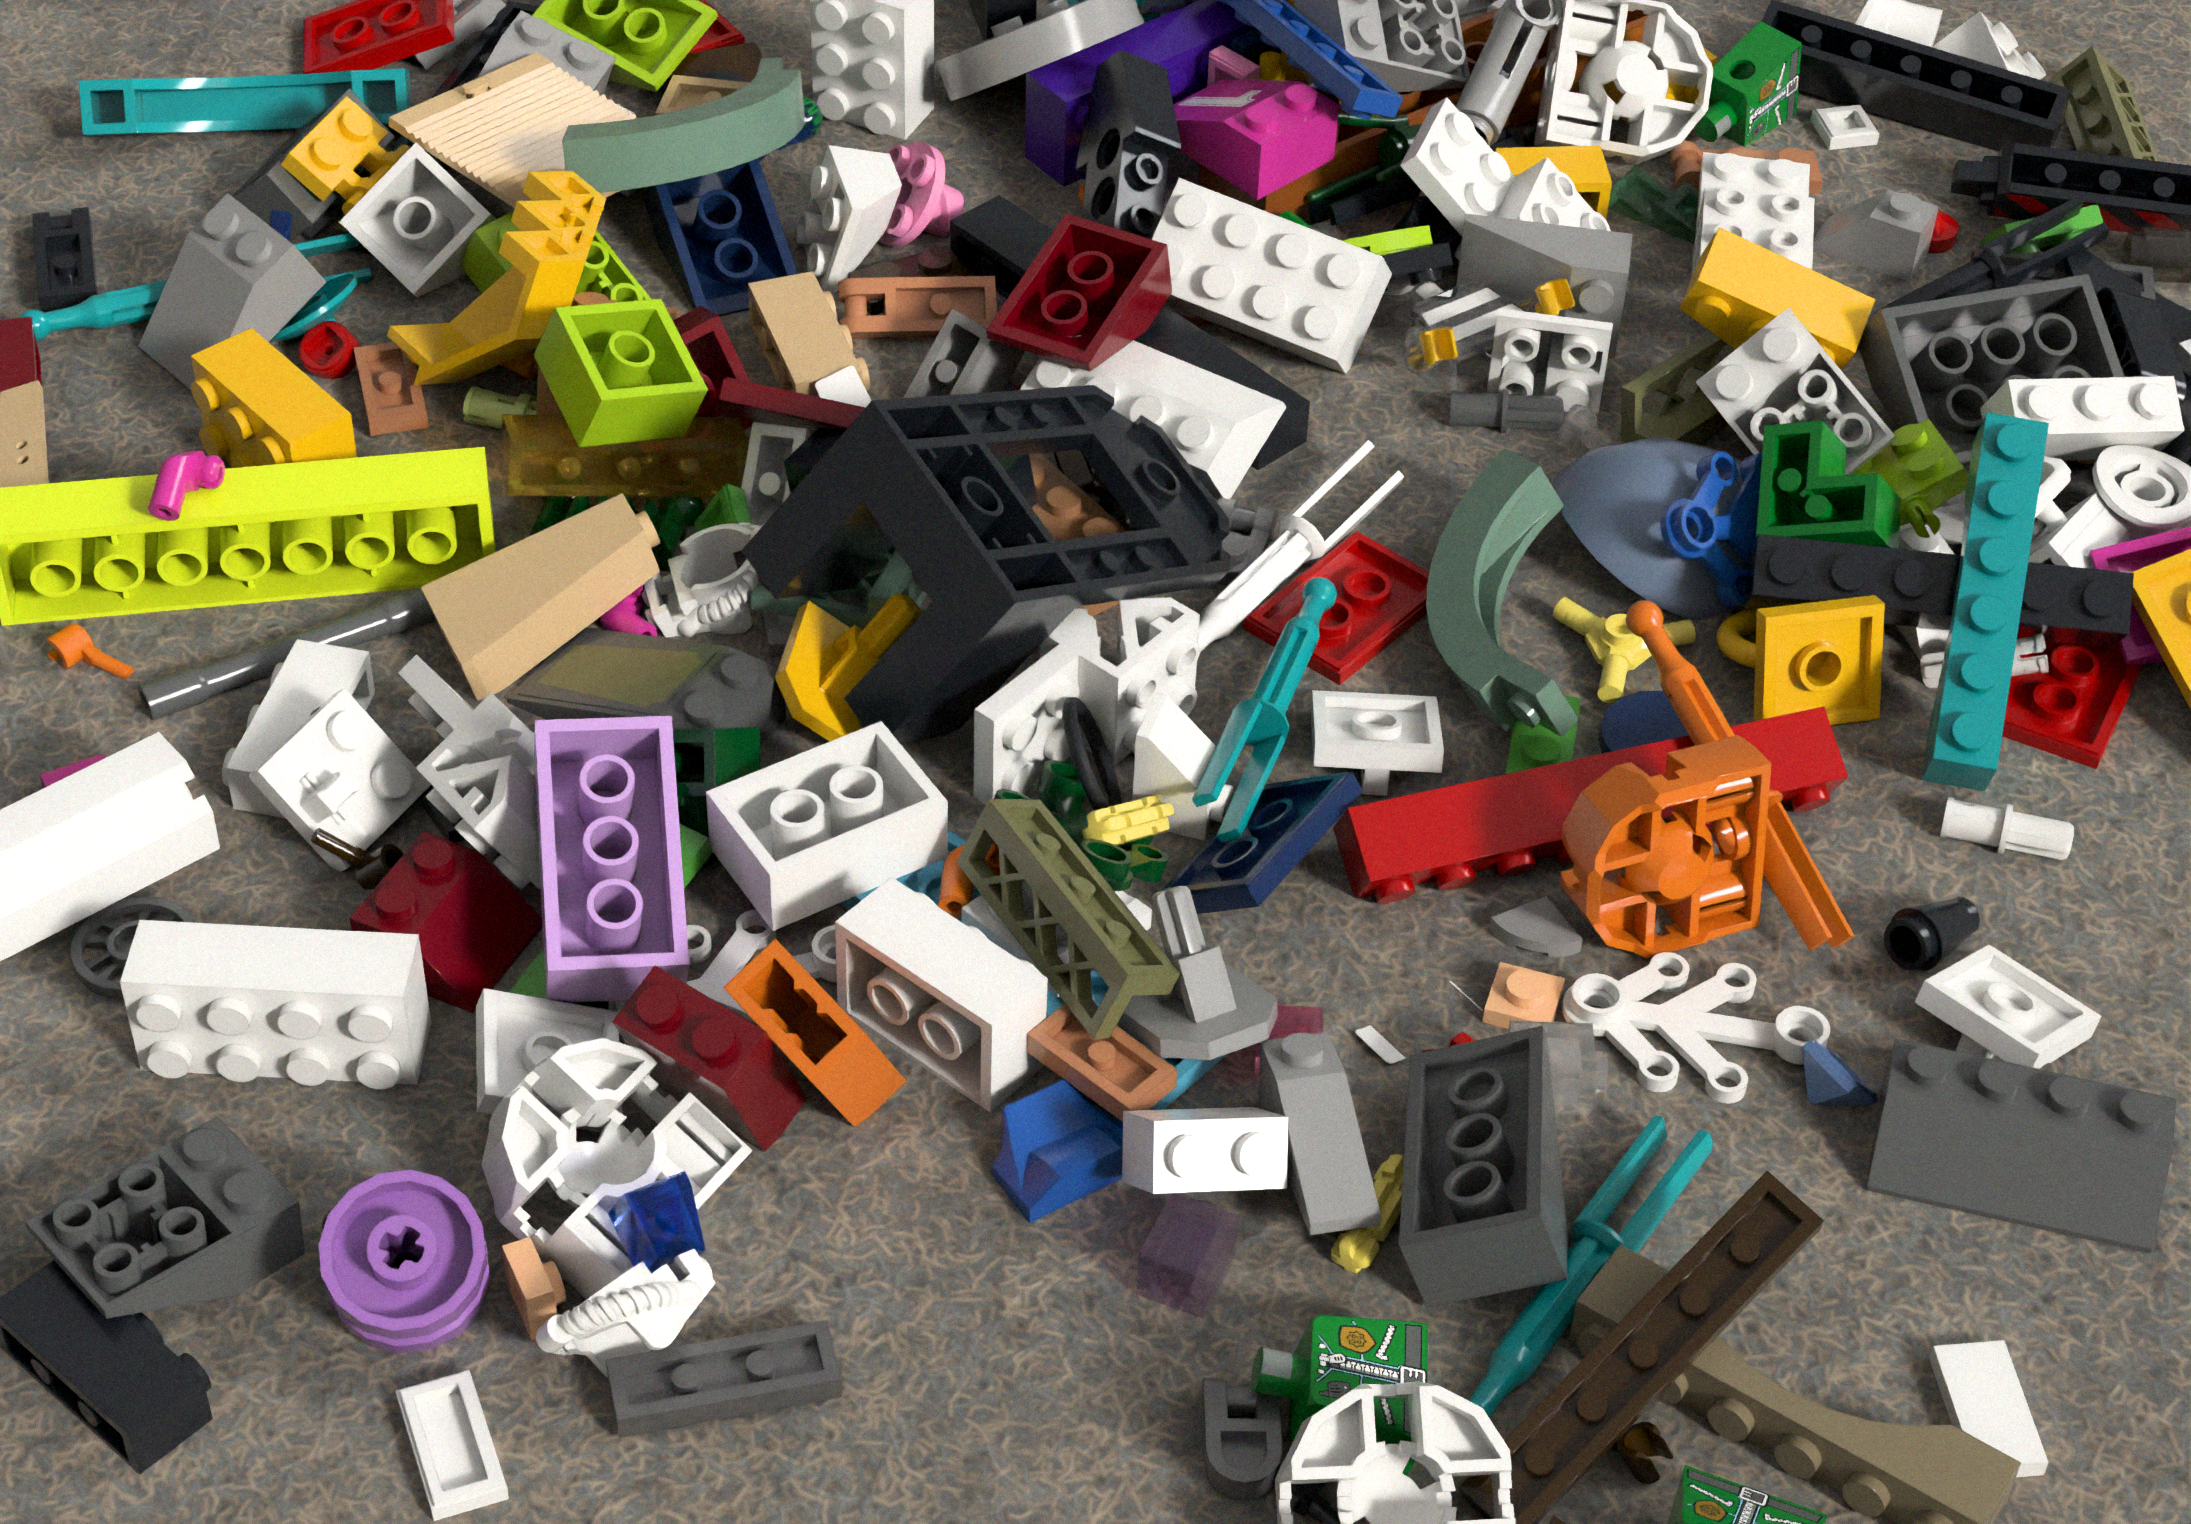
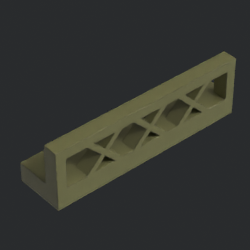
M2093 46L2051 77L2053 84L2071 89L2065 119L2077 151L2159 161L2129 80Z
M1710 331L1623 386L1621 441L1627 443L1660 437L1698 445L1726 427L1728 423L1711 404L1712 402L1696 384V381L1712 369L1719 353L1727 343ZM1728 345L1719 362L1735 349ZM1692 367L1682 388L1676 391L1686 370ZM1655 391L1645 412L1642 413V398Z
M988 799L957 860V864L1038 969L1048 978L1049 983L1093 1039H1109L1132 996L1169 995L1181 973L1041 800ZM993 842L999 847L1000 876H996L984 861ZM1024 881L1033 890L1034 919L1031 920L1023 911L1021 882ZM1056 925H1061L1067 933L1069 964H1065L1057 955ZM1094 969L1109 986L1099 1007L1092 998L1091 970Z

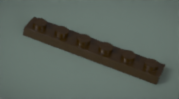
M1766 1171L1504 1440L1510 1449L1512 1465V1488L1509 1489L1510 1503L1513 1504L1516 1524H1537L1821 1230L1824 1220L1770 1172ZM1491 1475L1469 1476L1459 1486V1494L1485 1519H1494Z

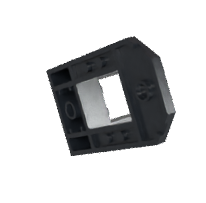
M1095 385L872 400L741 551L755 569L756 577L761 585L770 591L775 599L853 589L894 545L912 570V577L915 583L931 597L933 602L844 699L858 718L861 729L882 721L900 744L948 735L960 729L974 715V709L991 697L1076 607L1214 586L1231 570L1230 554L1222 549V541L1229 535V518L1160 426L1142 415L1135 422L1127 419L1112 409L1114 397ZM1079 449L1091 465L1094 479L1104 489L1110 491L1126 513V521L1133 531L1055 541L995 457Z

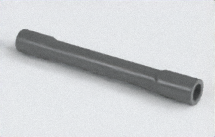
M420 587L385 599L375 607L197 668L189 667L138 685V692L144 708H149L150 718L155 720L201 704L214 695L271 676L276 665L280 662H285L297 639L351 648L385 635H397L436 620Z

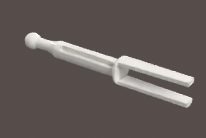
M1369 440L1362 443L1280 521L1277 529L1279 537L1202 609L1198 638L1200 653L1215 640L1229 636L1248 615L1255 611L1303 563L1314 564L1336 547L1401 484L1404 475L1398 470L1325 541L1316 527L1302 518L1314 504L1374 448V445Z

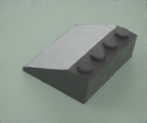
M2089 274L1880 309L1864 328L1858 344L1872 390L1897 427L1901 428L1909 424H1918L1929 418L1963 466L1970 465L1973 441L1982 424L1980 408L2007 380L2125 377Z

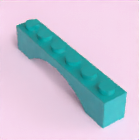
M406 69L354 70L248 77L78 80L83 135L91 137L299 129L349 88L383 125H389L390 116L412 107L410 72Z
M1986 412L1973 441L1965 491L1964 528L1956 593L1941 674L1929 722L1921 780L1985 791L1997 771L2049 423Z

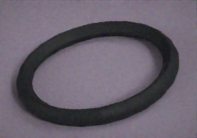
M1072 697L1066 699L1062 708L1064 731L1078 777L1093 810L1121 804L1122 799L1113 764L1092 714L1079 698ZM1079 724L1096 761L1103 787L1108 795L1109 805L1092 770Z

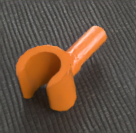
M67 625L46 638L47 643L55 648L48 653V658L55 662L62 657L63 664L59 666L65 670L83 660L91 666L94 665L125 680L135 671L133 667L94 647L89 634L81 625Z

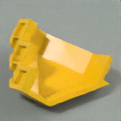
M529 171L522 192L532 201H517L510 221L521 231L505 232L498 252L513 267L450 323L389 327L387 337L406 353L407 358L412 363L419 366L413 386L458 383L537 348L555 307L571 306L606 198L574 171Z

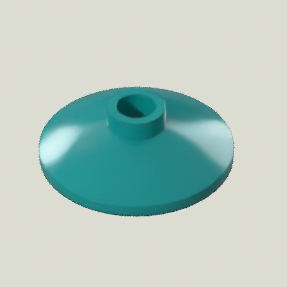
M346 274L326 282L269 342H278L305 335L311 328L324 321L337 322L333 315L341 309L357 285L354 275Z

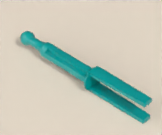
M351 233L298 243L294 244V246L307 258L358 247L359 241ZM370 268L323 277L328 282L342 275L353 274L357 284L370 282L372 275ZM167 280L93 295L77 305L49 312L29 309L22 312L18 318L32 317L37 342L45 339L49 333L67 329L93 328L100 330L149 320Z
M1315 577L1304 585L1302 590L1303 604L1300 611L1285 624L1251 699L1244 700L1234 707L1192 798L1196 807L1217 801L1244 744L1254 746L1217 833V837L1221 842H1231L1242 836L1285 743L1290 728L1285 713L1318 644L1321 617L1336 602V587L1328 579Z
M1654 1115L1571 1225L1569 1238L1572 1246L1567 1251V1280L1547 1283L1541 1286L1490 1354V1361L1485 1376L1468 1401L1482 1407L1490 1418L1503 1399L1513 1389L1528 1382L1572 1322L1577 1299L1618 1246L1621 1244L1638 1253L1706 1160L1713 1147V1141L1708 1131L1698 1130L1618 1235L1612 1228L1604 1225L1667 1138L1664 1117Z

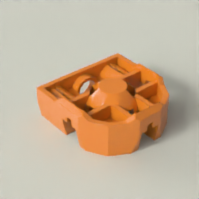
M1736 735L1668 752L1666 756L1665 777L1662 774L1649 777L1647 773L1632 762L1616 765L1582 790L1562 825V841L1571 860L1574 862L1573 869L1560 872V887L1577 911L1607 946L1634 952L1648 959L1658 953L1675 952L1707 943L1709 939L1759 926L1772 763L1754 745ZM1670 806L1674 810L1671 814V822L1665 823L1661 817V810ZM1711 821L1713 822L1714 838L1721 852L1715 855L1712 834L1706 825L1707 822ZM1656 905H1663L1674 924L1665 926L1666 935L1658 936L1655 932Z

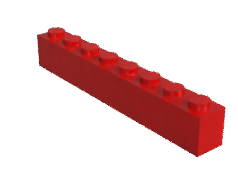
M1824 706L1730 726L1735 736L1739 735L1754 745L1772 763L1770 789L1781 792L1783 795L1781 804L1791 803L1793 811L1796 813L1813 810L1831 801L1829 794L1848 778ZM1687 735L1349 807L1335 824L1333 831L1350 887L1356 899L1376 895L1379 904H1386L1412 896L1416 892L1414 886L1436 881L1438 889L1445 891L1468 885L1476 880V872L1497 868L1500 877L1522 874L1537 866L1535 859L1557 855L1560 864L1573 863L1562 841V825L1582 790L1614 766L1632 762L1647 773L1649 777L1660 774L1665 777L1667 753L1695 745L1690 736ZM1670 806L1661 810V817L1665 823L1671 822V814L1674 810ZM1712 821L1706 823L1709 830L1713 828Z

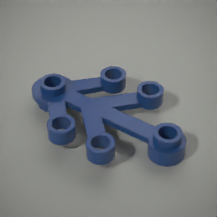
M1724 451L1713 453L1699 460L1696 467L1699 483L1690 499H1680L1668 504L1661 515V535L1667 548L1680 559L1691 560L1697 558L1718 580L1716 585L1717 596L1720 602L1729 609L1744 606L1747 570H1739L1715 542H1727L1748 564L1749 549L1756 538L1757 516H1754L1758 509L1762 452L1749 456L1742 461L1740 473L1743 484L1724 516H1715L1712 510L1723 488L1733 485L1738 476L1735 460ZM1735 584H1736L1737 587H1738L1739 594H1738V592H1737V590H1736Z

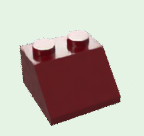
M425 831L422 832L349 918L351 931L419 934L427 995L470 1013L476 1011V1005L483 988L493 989L542 928V918L484 855L476 850Z

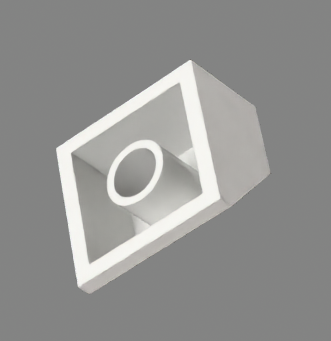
M415 142L339 223L412 294L419 297L452 282L466 273L460 264L474 231L496 220V218Z

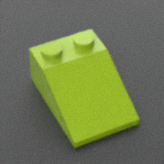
M545 0L532 16L543 19L550 25L581 41L588 42L597 49L615 57L609 81L657 92L717 19L718 14L716 10L698 0Z

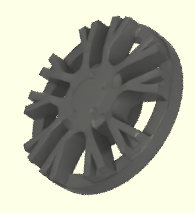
M143 896L119 900L90 915L76 930L70 946V957L74 971L79 980L92 992L98 995L103 994L123 998L120 982L112 981V979L123 973L139 920H152L155 913H160L163 915L158 921L196 923L194 917L183 906L164 898ZM138 913L137 921L126 922L118 926L115 918L123 915ZM101 928L110 933V935L106 938L95 934V932ZM85 947L104 948L107 950L106 953L99 957L83 961ZM112 963L111 966H109L108 968H106L105 970H103V971H102L101 973H99L98 975H96V974L93 973V972H95V971H97V970L103 968L104 966H106V965Z

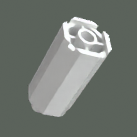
M160 732L0 810V962L220 849L213 810L205 795L193 800L185 782L195 778L187 761Z

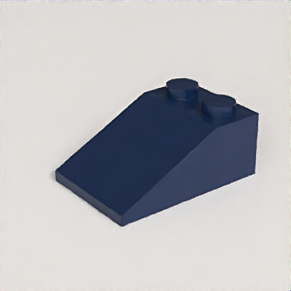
M758 158L708 175L649 186L647 188L644 203L659 247L693 309L702 306L719 316L749 310L748 283L798 274Z

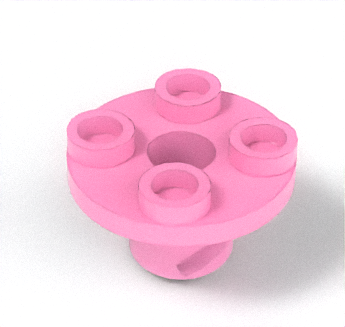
M913 142L906 147L901 144L893 145L887 151V154H890L902 187L888 227L878 241L892 248H900L915 240L922 231L936 236L949 235L950 220L962 215L964 212V198L959 190L944 184L945 162L941 152L925 142Z

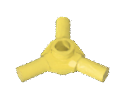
M1563 597L1556 604L1552 616L1585 637V642L1595 660L1603 667L1597 692L1598 698L1604 703L1614 704L1622 697L1627 672L1637 668L1652 655L1642 637L1636 636L1627 627V614H1614L1607 619L1604 617L1600 618L1569 598ZM1690 619L1663 624L1674 646L1695 642V627Z

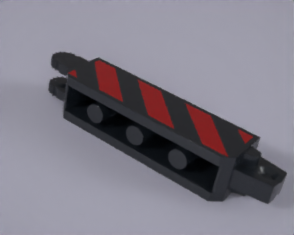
M2013 143L2002 146L1998 156H1984L1982 162L1958 160L1953 169L1950 192L1979 198L1978 204L1987 206V216L2019 220L2031 219L2080 196L2084 200L2082 207L2098 204L2103 222L2109 227L2110 231L2191 240L2190 165Z

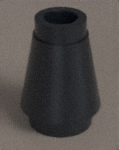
M1955 897L1953 899L1901 909L1894 914L1891 922L1885 929L1884 943L1891 959L1904 969L1915 970L1922 968L1924 971L1931 970L1978 929L1980 924L1979 913L1975 905L1964 897Z

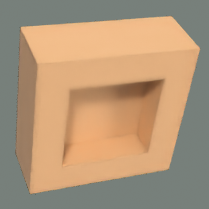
M1500 962L1484 1008L1482 1022L1515 1031L1543 1026L1548 1039L1563 993L1565 978Z
M527 1237L503 1245L502 1251L507 1287L530 1339L534 1340L536 1339L537 1330L552 1316L557 1315L556 1306L566 1302V1293L555 1262L551 1260L542 1263L531 1237Z

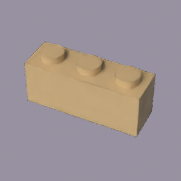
M813 271L748 283L750 325L780 389L820 397L815 388L817 381L848 366H854L866 391L870 390V378L866 362L862 357L855 358L849 328L846 324L839 325L833 296L830 291H822Z

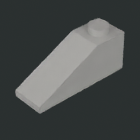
M1294 1033L1285 1038L1260 1042V1106L1263 1110L1288 1117L1287 1179L1309 1234L1315 1235L1380 1226L1381 1213L1346 1072L1329 1033Z

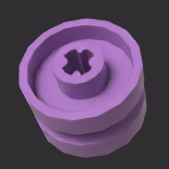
M411 1169L379 1173L349 1189L328 1214L318 1244L321 1278L327 1289L330 1302L345 1329L370 1347L392 1352L406 1353L433 1349L461 1335L481 1312L491 1281L483 1224L468 1197L442 1177ZM404 1258H414L418 1260L417 1263L410 1260H405L400 1265L399 1269L394 1268L395 1265Z

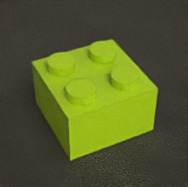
M662 299L555 307L534 353L537 364L578 447L683 437L688 431L708 391Z

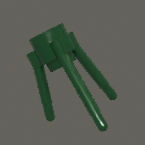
M1338 113L1337 123L1388 129L1385 137L1378 144V156L1381 163L1313 190L1307 194V200L1315 202L1376 178L1377 182L1382 183L1404 173L1405 171L1400 165L1422 124L1409 125L1408 117L1405 114L1395 116V118L1371 116L1370 119H1361L1349 113Z

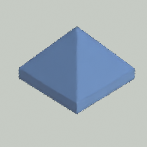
M1809 1040L1802 1047L1807 1098L1813 1105L1869 1106L1878 1101L1876 1098L1877 1094L1838 1054L1816 1040L1814 1042Z

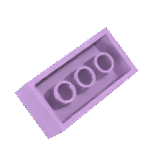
M672 716L535 720L534 775L546 999L566 1003L629 1000L655 965L687 984L689 954Z

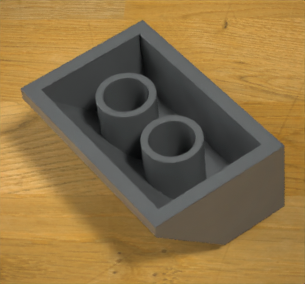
M350 88L295 131L232 195V197L288 241L293 240L300 233L307 239L313 237L332 219L326 211L331 205L337 210L347 201L334 191L323 202L281 166L289 152L346 96L389 132L380 144L383 149L394 138V135ZM361 164L354 170L361 178L369 177L371 174Z

